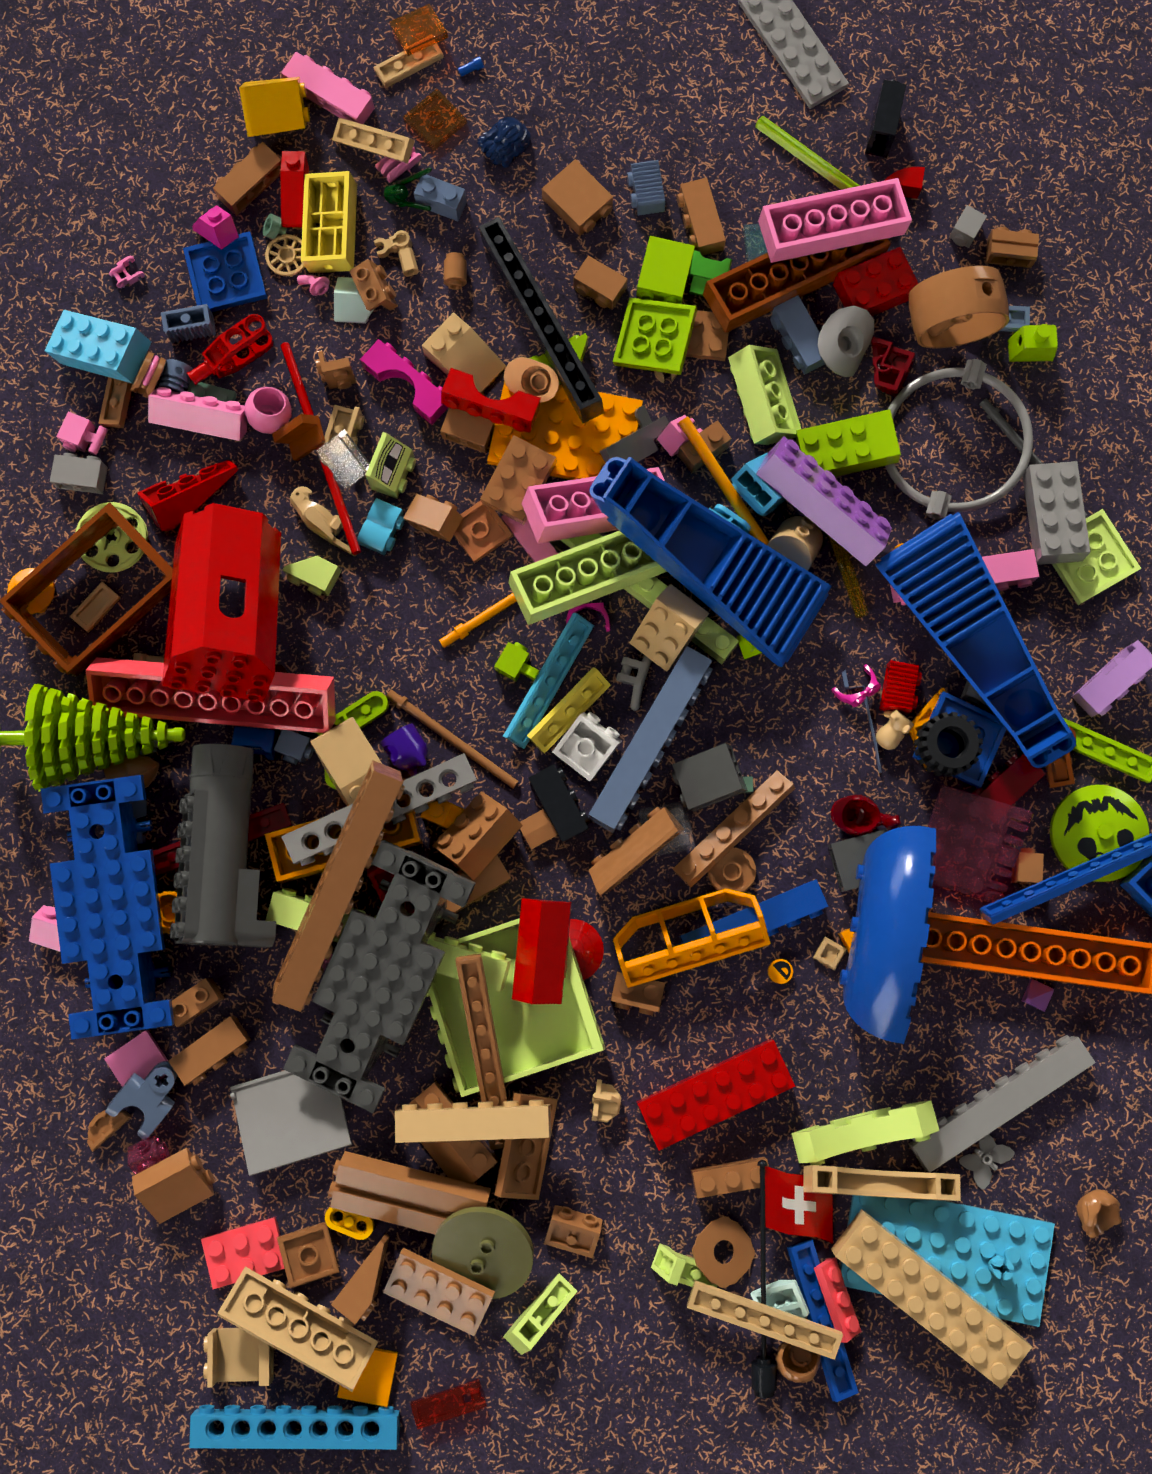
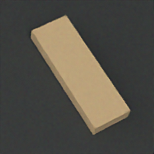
M433 36L373 68L386 89L444 58V55Z

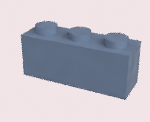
M797 295L774 307L770 318L771 324L775 330L780 331L784 347L792 352L796 368L798 370L801 369L805 375L825 365L818 349L820 332L800 297Z

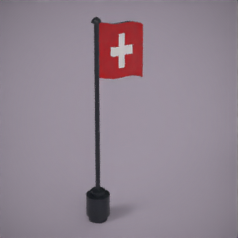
M760 1160L757 1165L760 1166L761 1303L766 1305V1227L788 1235L817 1237L833 1244L832 1194L803 1192L804 1174L783 1172L769 1167L765 1160ZM761 1334V1355L751 1362V1388L754 1390L755 1396L771 1398L777 1390V1362L772 1360L770 1356H767L766 1336Z

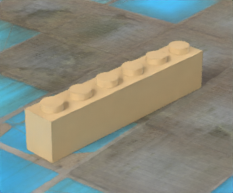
M529 1100V1105H519V1101H503V1106H493L492 1101L478 1102V1107H468V1102L452 1103L453 1108H443L442 1103L427 1104L425 1109H417V1104L402 1105V1109L395 1111V1143L551 1137L550 1104H544V1100Z

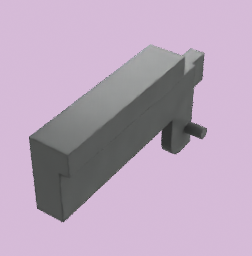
M645 405L635 410V418L640 429L602 449L600 453L605 463L614 457H620L625 460L631 457L639 462L658 451L653 439L659 437L662 433L661 431L669 424L666 416H662L652 422Z

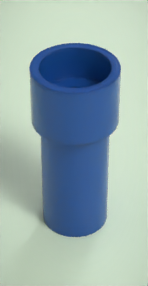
M479 56L457 69L462 77L475 70L478 71L484 68V65Z

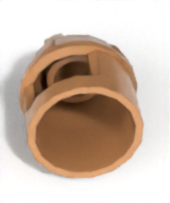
M126 755L123 763L114 765L115 762H111L109 767L104 769L106 779L143 775L146 788L157 776L159 763L150 757L142 755L133 759H128Z

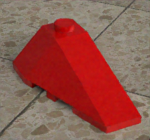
M226 460L202 468L199 471L200 475H180L178 482L167 485L165 480L138 492L137 495L155 525L162 532L165 530L169 531L176 528L182 522L184 513L198 509L238 471V468L230 460Z

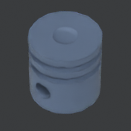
M166 360L158 388L167 387L174 392H186L191 381L187 372H190L193 368L178 360Z

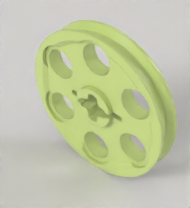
M109 502L96 505L88 510L80 519L76 532ZM110 502L127 520H137L138 525L135 529L148 541V530L141 516L127 505ZM118 526L116 529L110 530L95 544L98 547L96 556L88 557L85 553L81 558L91 567L99 571L111 573L130 568L139 561L144 552L139 548L135 553H128L127 546L133 540ZM114 533L117 539L116 541L111 540L109 543L106 537L108 534L112 535ZM111 555L119 556V563L114 567L108 566L107 563Z

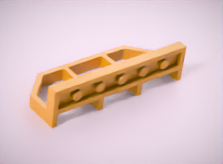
M722 889L634 916L613 938L627 988L771 944L764 916L755 895L730 889ZM727 901L752 907L758 921L716 934L707 907ZM702 909L711 936L672 947L664 921ZM660 922L668 949L624 962L621 948L639 928Z

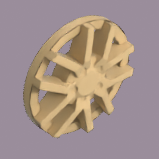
M289 234L280 235L268 244L265 259L267 265L275 274L293 277V275L301 273L305 268L303 263L298 266L296 262L301 261V256L296 255L301 253V248H296L297 242L302 245V240L299 237ZM288 239L293 240L292 246H287ZM281 240H284L283 246H280L277 243ZM273 246L279 249L278 253L271 251ZM269 255H272V256H274V257H276V258H274V259L270 262V257H269ZM280 261L281 264L274 268L273 266ZM294 264L297 269L291 271L289 266ZM286 266L288 272H283L281 270Z

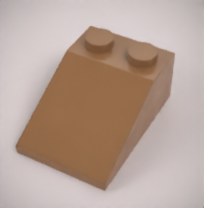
M385 1233L331 1304L353 1324H356L360 1318L365 1321L377 1304L374 1298L378 1294L390 1238L387 1233Z

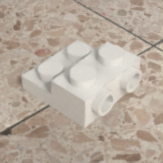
M583 712L577 717L552 753L588 781H591L622 741L618 738L620 734L611 727L606 729L599 724L601 720L597 715L592 712L588 714Z

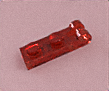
M475 1379L411 1401L410 1405L417 1430L486 1407L485 1397H482L480 1392V1380ZM470 1393L472 1401L465 1403L463 1395Z

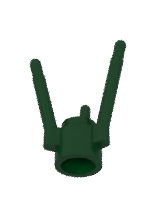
M427 168L403 180H397L396 184L386 186L384 190L386 201L390 204L397 203L399 207L406 206L430 211V206L406 201L408 190L404 185L430 173L432 169Z

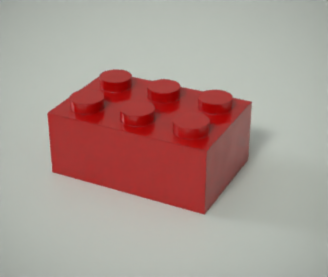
M898 247L838 272L833 286L844 308L857 306L866 309L871 316H874L909 301L910 291L919 283L901 247Z

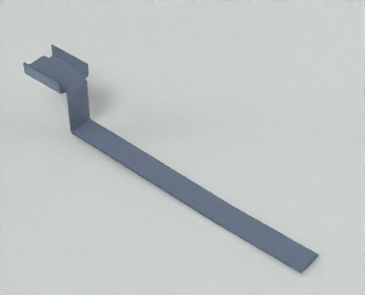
M846 670L842 672L846 690L862 688V691L865 690V686L849 688ZM866 696L864 701L874 741L878 771L881 773L878 747Z

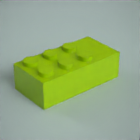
M890 409L796 430V442L799 449L806 455L812 456L822 469L830 471L835 477L898 463L901 453Z

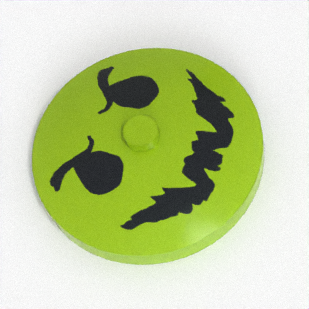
M1090 785L1068 794L1056 807L1050 824V840L1053 850L1067 870L1149 835L1148 822L1140 805L1124 791L1108 785ZM1142 860L1093 882H1108L1123 878L1134 871Z

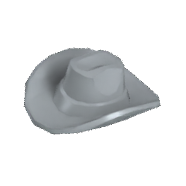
M849 306L835 311L824 323L818 337L819 354L826 366L835 374L842 377H852L855 374L874 335L873 317L866 309Z

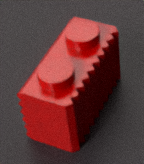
M892 660L887 663L880 711L894 712L898 710L903 715H909L912 710L916 709L918 696H915V688L920 686L922 673L918 672L919 665Z

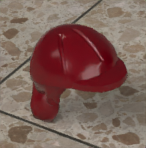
M850 795L834 802L831 808V820L842 831L852 836L866 835L881 825L885 826L888 831L901 825L899 815L892 816L881 813L878 806L871 799L863 795Z

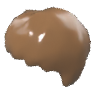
M782 1342L778 1346L775 1360L777 1368L783 1377L788 1381L804 1384L813 1380L816 1376L821 1355Z

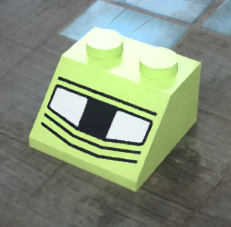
M383 432L365 474L370 488L398 499L399 494L404 493L406 489L408 471L412 472L416 464L412 449Z

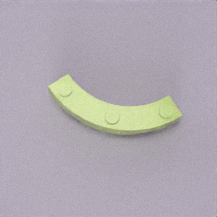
M930 1100L904 1104L896 1109L887 1107L832 1120L830 1124L825 1126L815 1125L791 1134L799 1163L822 1165L825 1164V1159L857 1149H862V1152L876 1149L878 1144L915 1138L916 1142L931 1139L930 1134L940 1130L932 1101Z

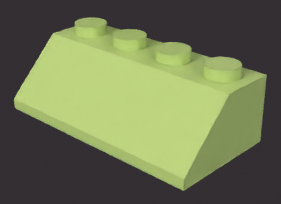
M748 345L729 356L730 370L734 375L737 393L740 396L743 413L747 419L750 436L754 444L769 445L777 443L783 436L787 439L796 438V430H800L801 426L778 350Z

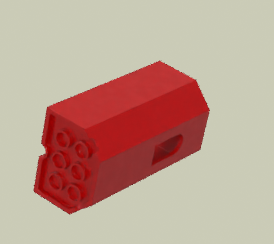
M216 503L205 506L203 511L197 513L194 511L184 513L174 549L162 686L191 690L202 694L209 693L210 690H217L226 698L234 697L247 699L251 702H264L275 675L281 532L276 527L272 528L268 523V518L263 513ZM221 578L245 583L244 613L238 618L227 617L219 609Z

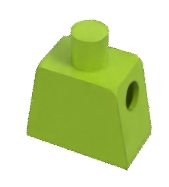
M1047 324L1022 326L1008 339L1009 362L1053 361L1058 348L1057 327Z

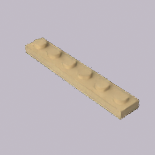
M696 1280L687 1302V1308L834 1360L843 1337V1333L839 1330Z

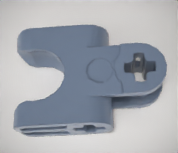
M168 1061L158 1063L145 1079L133 1073L109 1103L105 1113L115 1117L125 1107H138L144 1113V1121L137 1134L143 1140H147L175 1103V1101L166 1096L177 1078V1074ZM163 1074H166L168 1076L163 1080L159 1078L160 1076H163Z

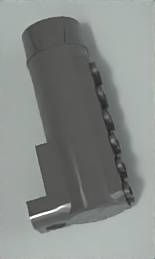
M199 744L193 746L191 774L189 775L190 793L184 795V799H181L179 804V813H182L183 816L182 823H179L177 837L181 838L180 848L176 850L175 857L176 863H179L178 873H175L174 888H177V897L173 898L172 913H175V923H172L170 927V938H174L175 944L268 948L274 944L276 921L257 920L260 870L246 869L251 793L254 782V750L251 748L229 744Z

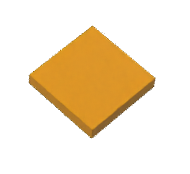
M375 1348L353 1391L351 1392L339 1385L337 1398L388 1407L398 1352Z

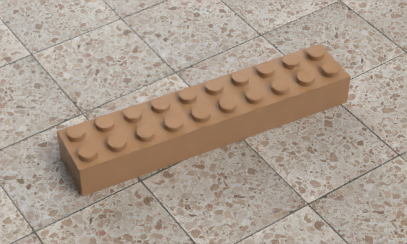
M372 760L274 982L272 1002L301 1012L304 1004L309 1005L314 992L312 991L314 982H319L324 970L322 968L324 959L329 960L332 954L334 936L339 937L344 925L342 923L344 914L348 915L354 903V900H352L354 891L359 892L363 884L364 878L362 875L364 868H370L374 858L372 854L375 845L379 846L383 839L384 832L382 830L384 823L391 821L395 810L393 809L395 799L400 800L405 786L403 785L404 780H402L400 771Z

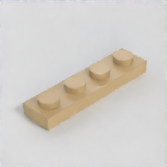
M338 118L332 139L337 143L407 164L415 140L409 137L343 118Z

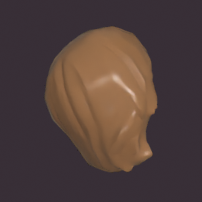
M1096 1189L1090 1191L1078 1201L1076 1207L1077 1214L1082 1223L1083 1231L1086 1232L1090 1239L1099 1236V1233L1103 1234L1104 1231L1120 1224L1122 1221L1119 1213V1201L1105 1190Z

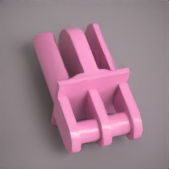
M413 147L408 164L384 157L375 164V168L387 178L389 183H392L406 170L410 172V169L421 160L422 155L416 153Z

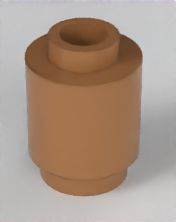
M458 252L448 253L444 260V284L452 290H459L467 284V261L464 259V255Z

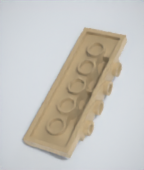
M244 1267L218 1311L217 1316L352 1392L378 1341L353 1328V1323L344 1317L337 1319L330 1315L331 1311L320 1304L314 1306L309 1303V1299L302 1293L295 1292L293 1294L286 1290L287 1286L275 1279L272 1282L251 1269Z

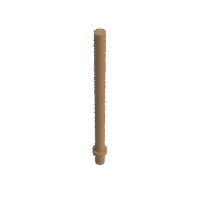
M392 689L387 693L386 697L396 704V708L405 710L512 789L516 787L519 782L408 702L406 696L401 697Z

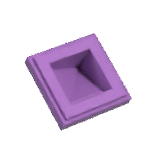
M1030 979L1021 1001L1045 1012L1054 989L1034 979Z

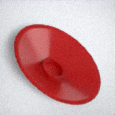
M570 919L569 937L583 980L591 977L601 965L604 954L603 942L600 934L593 926L582 920Z

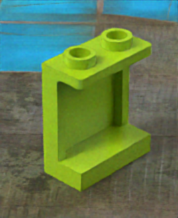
M650 236L637 285L636 296L646 300L682 304L695 246Z

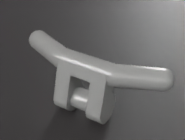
M645 655L642 661L623 657L621 662L623 667L621 673H618L616 678L618 682L633 685L630 708L633 711H637L640 708L643 686L652 662ZM632 669L638 670L636 677L630 676Z

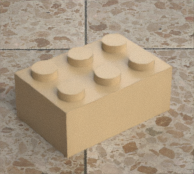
M670 584L656 598L629 643L667 672L681 657L686 646L689 645L709 613Z

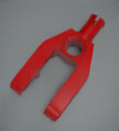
M251 314L220 334L202 353L204 362L190 372H187L194 385L196 386L211 374L217 375L220 379L235 373L269 351L273 346V338L266 328L264 319L258 314ZM258 321L262 323L261 328L255 331L249 330L252 322ZM233 335H241L242 339L234 345L230 343V338ZM261 336H267L268 342L265 345L260 346L256 343V340ZM244 348L248 349L249 355L246 358L241 359L237 357L239 351Z

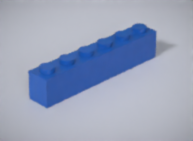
M817 879L758 903L764 916L769 936L779 933L778 927L785 924L788 928L802 923L800 918L809 915L810 919L822 915L824 914L822 909L828 907ZM748 907L714 921L712 924L717 934L757 922L758 918L754 908ZM705 925L683 934L679 938L682 944L711 935L708 926Z

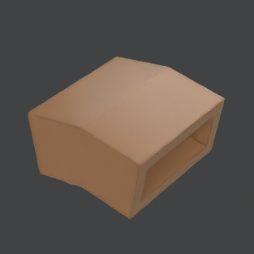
M544 809L520 821L523 825L520 830L531 850L558 835Z

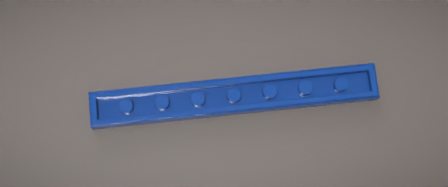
M1152 833L983 906L979 909L981 917L994 925L1152 855Z

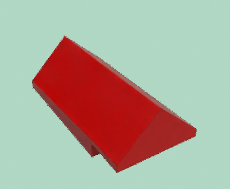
M522 898L512 1000L529 1004H562L572 902Z

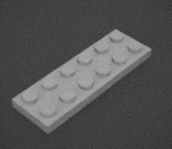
M738 0V4L809 109L848 88L849 82L793 0Z

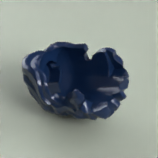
M505 117L499 119L488 132H484L483 135L479 136L477 144H479V149L486 153V157L493 161L494 165L502 164L504 168H507L511 165L514 156L516 158L523 152H526L531 143V135L525 125L513 117Z

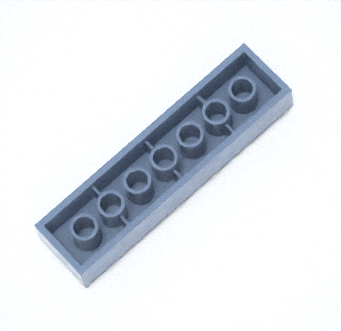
M686 646L589 812V820L611 833H614L616 829L619 831L622 829L628 817L625 812L628 808L633 810L640 796L637 793L639 788L645 789L653 774L649 772L652 766L658 767L665 753L661 750L664 745L666 747L670 746L677 733L674 730L675 726L681 727L689 712L686 709L687 705L693 706L701 691L698 686L700 684L704 686L713 670L710 668L711 659Z

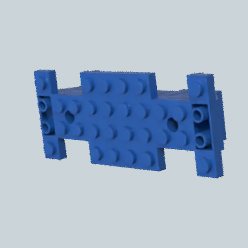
M143 775L41 788L43 814L69 811L71 832L68 831L67 836L72 837L67 838L68 842H73L75 860L50 863L62 964L87 960L89 978H85V983H90L85 984V987L91 988L93 1010L68 1014L71 1040L174 1025L172 1000L154 1001L156 998L155 984L157 978L171 977V972H166L171 969L170 966L155 968L151 958V951L165 949L153 849L138 851L136 840L137 832L153 830V826L142 827L152 825V821L137 822L133 815L132 804L129 803L146 800ZM98 825L104 828V835L101 838H98L95 834V829ZM116 974L123 979L122 987H117L114 984L113 979Z

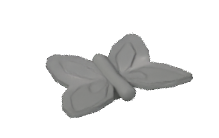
M989 1134L979 1140L980 1149L976 1148L974 1150L975 1154L965 1155L959 1160L963 1167L973 1171L975 1183L981 1190H984L990 1184L992 1177L990 1167L994 1171L998 1169L994 1162L1005 1163L1010 1161L1015 1154L1008 1146L996 1145L994 1139Z

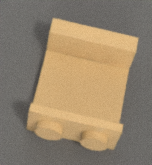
M213 1328L208 1333V1336H205L204 1352H207V1363L204 1364L203 1376L204 1379H207V1388L213 1387L217 1382L259 1381V1386H269L274 1380V1347L240 1328Z

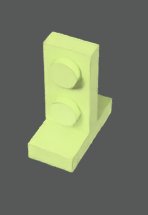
M659 1244L651 1268L668 1283L678 1286V1283L693 1287L696 1280L717 1288V1285L710 1283L699 1270L694 1258L677 1253L670 1247Z

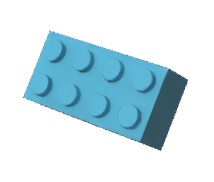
M63 310L45 352L60 364L133 384L152 342L137 328Z

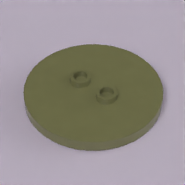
M469 1207L451 1214L439 1226L433 1240L432 1259L433 1262L495 1291L492 1299H498L514 1293L526 1282L533 1266L534 1248L528 1232L509 1214L489 1207Z

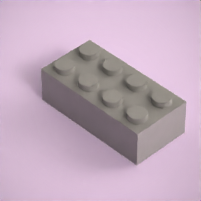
M1078 462L1029 465L1023 475L1032 549L1035 552L1037 565L1083 561L1090 553Z

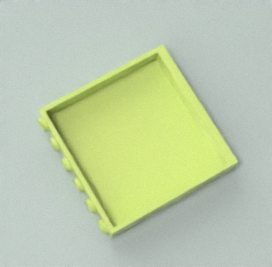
M520 918L458 939V944L468 946L469 943L483 947L482 951L492 953V950L500 951L507 954L506 958L512 959L504 989L499 992L488 988L505 1083L606 1049L570 937L562 1004H529L512 1000ZM436 973L427 993V997L430 996L433 1005L430 1006V1012L433 1020H437L440 1030L437 1033L440 1043L442 1045L445 1044L447 1054H445L447 1066L449 1069L452 1068L455 1078L452 1079L454 1089L457 1093L460 1092L461 1097L479 1092L460 983L459 979Z

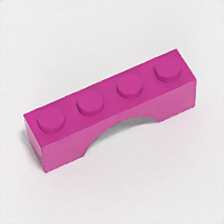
M378 339L360 358L362 367L379 382L389 378H401L408 381L415 389L413 400L415 412L433 425L448 408L441 404L442 387L433 385L431 378L423 371L419 373L414 369L413 363L408 358H401L396 354L397 351L388 342L384 344Z

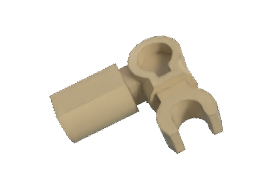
M397 231L386 240L384 238L374 240L376 247L384 246L383 250L377 251L379 258L387 257L390 252H398L403 275L409 277L418 274L419 270L412 249V241L406 231Z

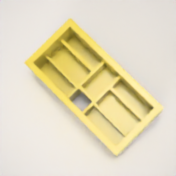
M349 171L305 174L301 262L309 273L343 272L354 268L357 183ZM316 223H320V227L316 228Z

